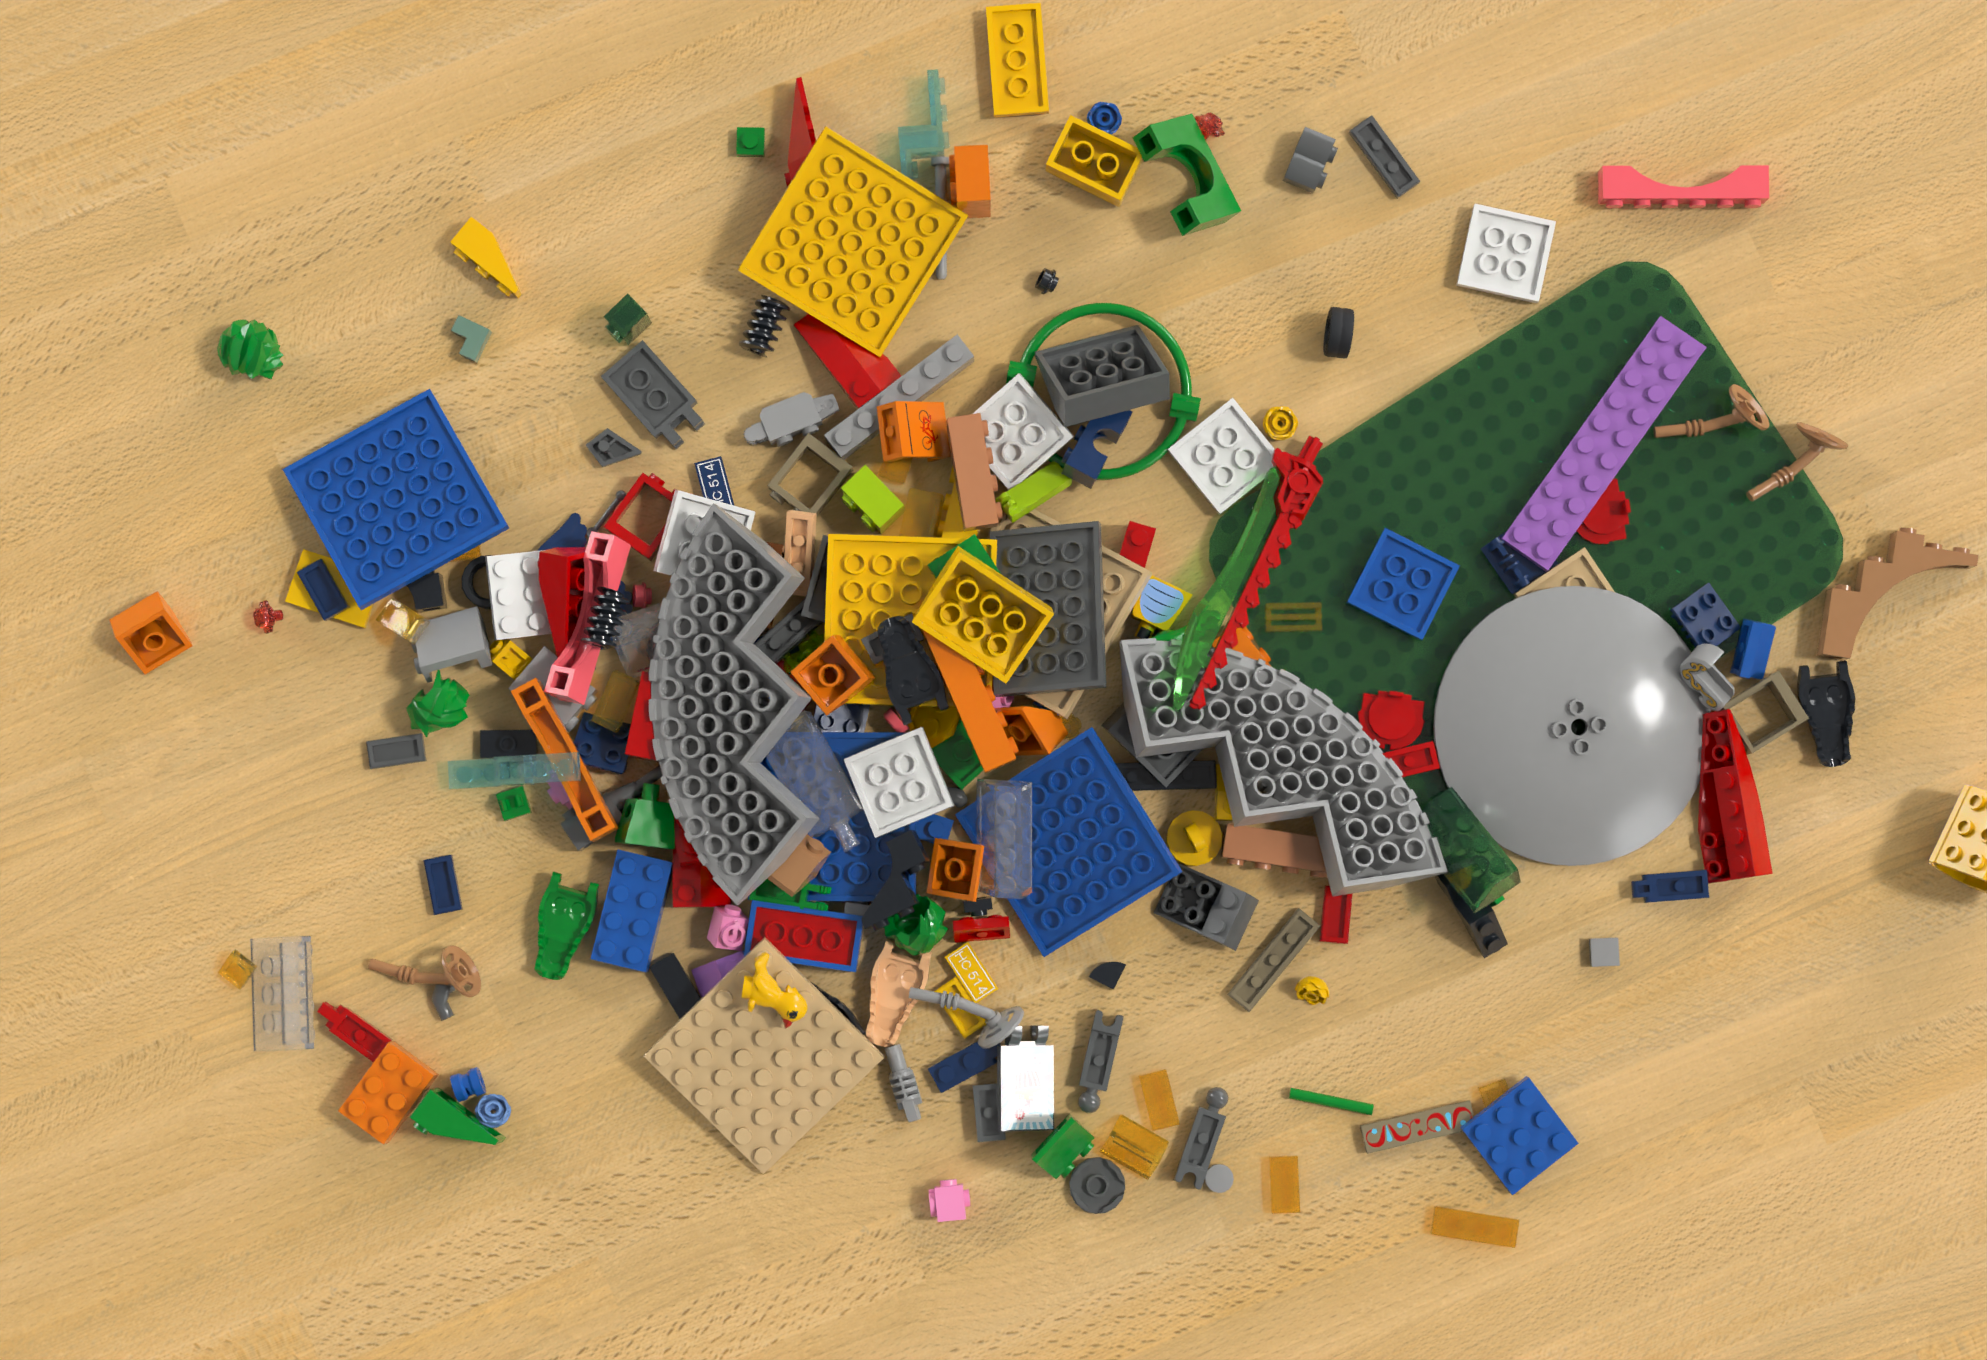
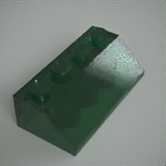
M1452 786L1428 802L1422 813H1426L1430 823L1427 826L1432 838L1437 837L1448 871L1443 875L1474 914L1521 883L1518 868Z

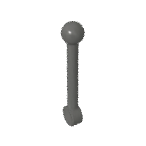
M620 490L616 493L615 500L594 527L587 530L586 534L588 537H590L591 531L598 532L615 507L626 496L625 491Z

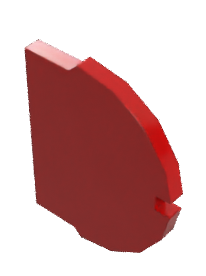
M1618 479L1611 481L1576 530L1582 539L1593 544L1607 545L1610 541L1627 539L1625 525L1629 524L1630 502L1629 499L1625 498L1624 491L1619 492Z
M1378 691V695L1363 693L1361 710L1358 712V722L1363 726L1362 730L1372 740L1376 739L1380 743L1379 748L1384 749L1385 744L1390 745L1389 750H1398L1412 744L1421 734L1425 722L1423 720L1424 701L1411 700L1412 695L1397 691Z

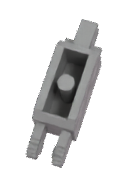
M800 393L763 408L760 413L761 422L746 428L744 438H746L747 443L753 446L768 440L771 445L777 443L778 447L786 445L793 441V436L803 433V436H806L808 433L813 434L819 431L818 426L823 425L822 421L840 411L838 403L833 394L812 398L808 393Z

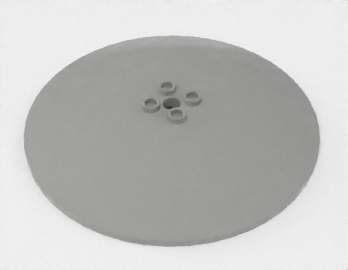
M1565 586L1538 590L1520 596L1486 616L1464 638L1453 654L1440 683L1435 704L1434 743L1443 779L1461 811L1482 833L1500 846L1520 856L1554 865L1577 866L1610 861L1627 855L1656 838L1684 810L1700 782L1703 714L1711 712L1710 709L1700 702L1699 697L1701 693L1690 688L1680 674V665L1691 653L1682 638L1666 621L1643 604L1621 594L1594 587ZM1576 719H1581L1585 723V730L1580 735H1575L1571 730V724Z

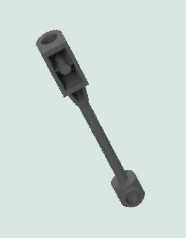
M660 765L636 782L633 781L604 794L600 792L617 826H619L626 800L636 799L642 793L644 783L652 784L662 777ZM571 808L562 815L565 821L561 823V826L578 851H583L594 843L588 838L574 808Z

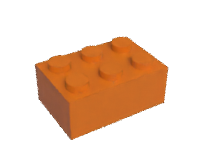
M988 145L954 146V155H949L951 204L968 214L967 218L991 217Z
M395 1041L388 1042L338 1111L383 1145L387 1144L439 1074Z

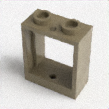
M808 433L767 485L772 491L769 495L781 505L787 502L795 511L817 513L818 516L854 470L850 464ZM807 449L838 472V475L811 509L807 508L779 486Z
M1780 671L1770 674L1731 698L1721 709H1730L1768 686L1789 718V721L1751 744L1733 715L1747 755L1754 753L1809 719Z

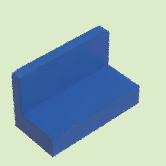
M1743 618L1730 673L1749 679L1750 677L1756 679L1764 678L1776 626Z

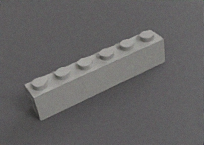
M957 334L824 435L826 441L835 453L845 460L880 433L877 406L894 401L922 402L974 362V355Z

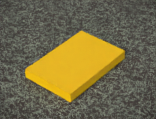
M303 549L285 602L319 613L297 572L317 560L323 559L350 607L332 618L366 628L374 604L361 610L332 558Z

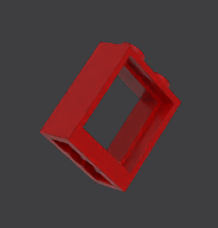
M642 472L603 527L630 544L631 548L652 562L659 551L665 525L649 546L618 524V522L645 485L651 487L670 502H672L676 489L671 493L663 487L665 482L653 473L647 476Z

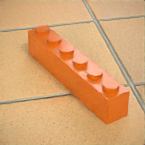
M921 629L984 773L1015 761V753L1019 752L1013 736L1007 738L1003 728L1008 725L1002 711L996 712L992 701H995L996 698L990 684L984 686L980 676L985 674L983 668Z

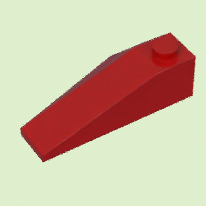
M802 77L796 78L787 163L789 172L784 173L787 188L816 142Z
M807 314L794 324V327L857 410L901 377L888 357L883 354L881 357L875 355L810 314Z
M555 547L539 552V583L557 658L567 646L579 618L584 593L585 569L583 558L586 547Z
M675 844V849H673V907H725V905H732V899L712 879L713 875L701 862L683 867L680 866Z

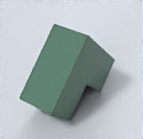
M458 315L451 331L466 339L459 354L478 363L492 332L490 329Z

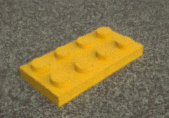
M1041 3L986 7L994 118L1049 114Z

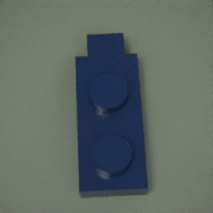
M1707 870L1642 875V881H1631L1632 898L1644 897V903L1709 898Z
M977 1041L929 1067L928 1070L940 1092L943 1093L996 1064L997 1046H1002L1001 1043L983 1049L978 1045Z

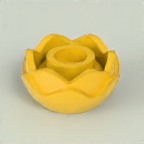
M1286 406L1270 408L1263 419L1265 432L1274 440H1286L1292 437L1298 426L1297 417ZM1278 421H1281L1283 425L1279 426Z
M1313 976L1301 979L1294 989L1299 1000L1305 999L1310 1005L1325 1004L1326 999L1330 996L1327 984L1322 979Z

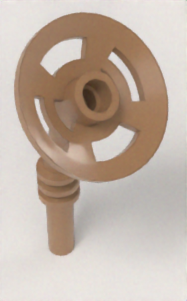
M1733 384L1729 387L1730 398L1735 406L1732 414L1704 422L1702 419H1698V422L1696 420H1692V422L1688 420L1685 424L1654 427L1653 431L1655 438L1679 435L1691 437L1692 434L1696 437L1698 433L1700 436H1703L1706 432L1738 424L1739 422L1744 423L1745 421L1758 429L1766 430L1769 428V420L1759 403L1745 389ZM1754 414L1757 416L1759 422L1755 420Z
M1797 422V429L1810 440L1808 444L1810 448L1789 467L1784 466L1777 472L1772 473L1770 479L1749 490L1746 493L1748 499L1754 501L1774 488H1782L1784 485L1792 482L1794 476L1812 462L1820 452L1823 453L1825 448L1842 450L1847 449L1849 445L1826 431Z
M454 945L446 947L442 952L444 974L419 972L417 968L413 969L410 966L407 968L406 965L400 967L373 958L368 964V969L397 977L398 981L409 982L411 985L415 983L452 985L459 993L466 997H474L481 990V979L477 967L464 950ZM451 955V961L447 963L446 957ZM469 984L471 988L469 991H465L463 986Z

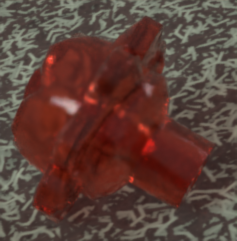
M1208 112L1205 115L1201 114L1195 117L1205 140L1209 136H1224L1225 132L1221 127L1223 122L1218 116Z
M264 600L259 603V608H256L253 612L254 623L256 627L263 628L264 633L268 634L273 632V626L276 621L283 620L282 610H274L269 605V602Z

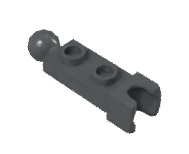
M1097 1009L1079 1082L1080 1086L1087 1087L1086 1092H1083L1078 1099L1080 1109L1086 1113H1093L1099 1109L1101 1100L1097 1095L1098 1090L1107 1092L1124 1018L1122 1015H1117L1114 1023L1106 1026L1102 1022V1011Z
M1214 1087L1210 1089L1206 1096L1209 1105L1208 1109L1198 1108L1174 1175V1181L1181 1182L1186 1173L1192 1172L1195 1174L1194 1186L1196 1189L1201 1190L1226 1116L1218 1113L1219 1109H1222L1228 1103V1093L1223 1088Z

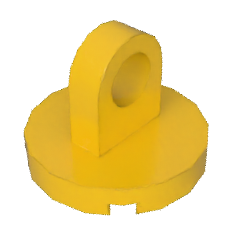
M1191 810L1181 813L1171 822L1167 831L1166 842L1171 854L1177 861L1185 865L1199 866L1208 863L1216 857L1222 845V832L1219 824L1212 816L1203 811Z

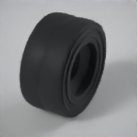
M1330 307L1324 333L1323 352L1325 356L1343 359L1348 357L1353 338L1354 310Z

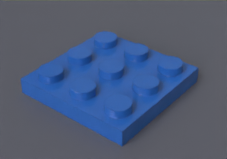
M1384 528L1346 603L1422 641L1460 565Z
M1525 1076L1460 1127L1511 1195H1514L1579 1144L1528 1076Z

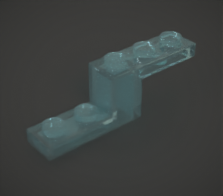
M938 69L927 70L931 125L898 127L901 173L912 180L913 178H918L917 161L912 162V159L944 157V149L949 148L948 132H943L942 122L947 121L946 105H941L940 94H945L944 77L939 78Z
M580 753L494 757L493 759L448 761L449 789L581 781Z

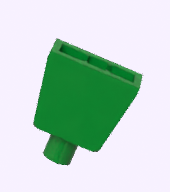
M644 783L642 799L626 800L618 826L619 829H617L615 843L675 849L674 814L670 803L658 802L660 785Z

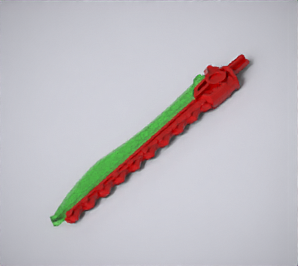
M1309 435L1298 456L1282 452L1279 448L1273 451L1271 462L1274 467L1270 468L1266 473L1264 483L1237 546L1218 578L1193 610L1187 624L1176 666L1172 707L1174 711H1179L1183 707L1201 667L1205 668L1189 701V707L1200 710L1206 705L1204 689H1211L1217 684L1215 668L1222 669L1228 664L1225 649H1232L1238 644L1236 629H1243L1249 624L1247 608L1254 609L1260 604L1257 589H1264L1270 584L1268 569H1275L1281 564L1279 548L1286 549L1291 545L1289 529H1297L1302 525V521L1323 484V477L1316 470V466L1313 465L1323 445L1318 437L1313 438ZM1280 481L1275 497L1273 499V494L1275 492L1278 482ZM1276 511L1277 518L1211 657H1209L1207 654Z

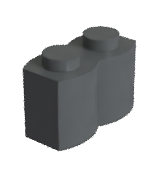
M1305 127L1283 181L1311 193H1314L1316 187L1322 189L1328 174L1323 172L1326 162L1332 164L1338 149L1333 146L1336 139Z

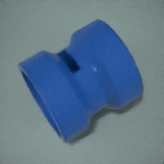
M478 1067L468 1070L463 1075L458 1073L450 1076L451 1086L458 1102L467 1100L471 1095L479 1096L486 1093L485 1083Z

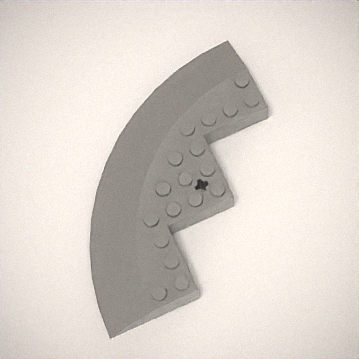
M713 503L692 533L694 536L688 548L685 547L680 556L682 559L677 570L671 576V586L668 594L662 600L658 616L660 622L657 634L653 636V642L655 643L654 656L650 660L649 681H651V699H649L650 721L653 722L654 739H652L656 761H659L662 772L661 782L666 786L670 797L668 801L673 814L682 825L688 843L692 844L694 850L699 855L697 856L698 859L713 875L712 879L736 905H739L788 859L820 819L761 764L762 760L812 698L753 644L805 577L764 540Z
M1156 638L1121 640L1119 642L1124 707L1136 758L1215 747L1234 827L1313 816L1332 896L1385 889L1448 872L1437 837L1433 836L1428 826L1430 823L1426 813L1422 812L1416 801L1417 796L1413 789L1410 790L1403 780L1402 771L1391 758L1388 759L1382 754L1383 751L1379 748L1380 743L1376 739L1372 740L1362 730L1363 726L1348 712L1345 714L1332 704L1333 700L1316 688L1314 690L1300 682V678L1283 669L1277 670L1266 665V661L1262 659L1254 660L1243 656L1241 652L1226 648L1228 664L1222 669L1215 668L1217 684L1211 689H1204L1206 705L1200 710L1192 709L1189 707V701L1215 649L1214 647H1209L1205 643L1198 642L1194 644L1175 639L1160 641L1156 640Z

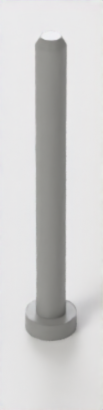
M932 157L931 166L935 167V194L946 201V167L949 166V157ZM947 251L936 267V277L939 280H944L947 277Z

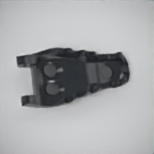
M896 616L881 622L878 626V636L883 648L886 688L891 703L899 714L903 725L912 722L908 709L936 699L940 711L949 709L940 672L925 652L923 646L915 638L908 620L905 617Z
M1847 661L1836 662V674L1811 677L1808 665L1799 666L1797 681L1799 702L1809 718L1807 722L1816 744L1819 763L1826 767L1844 765L1851 759L1849 737L1852 732V715L1855 712L1856 700Z

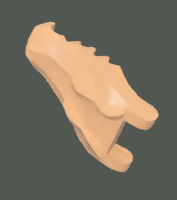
M888 938L885 940L871 975L870 1018L866 1029V1038L871 1043L882 1047H891L897 1042L903 1024L918 1002L916 999L909 998L910 988L925 990L932 952L922 953L921 960H917L892 952L895 941Z

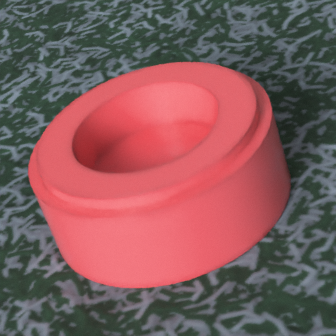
M892 708L883 714L885 720L896 732L905 733L909 729L907 724L903 725L900 716Z

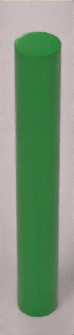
M1290 1088L1289 1099L1372 1115L1374 1104L1296 1088Z

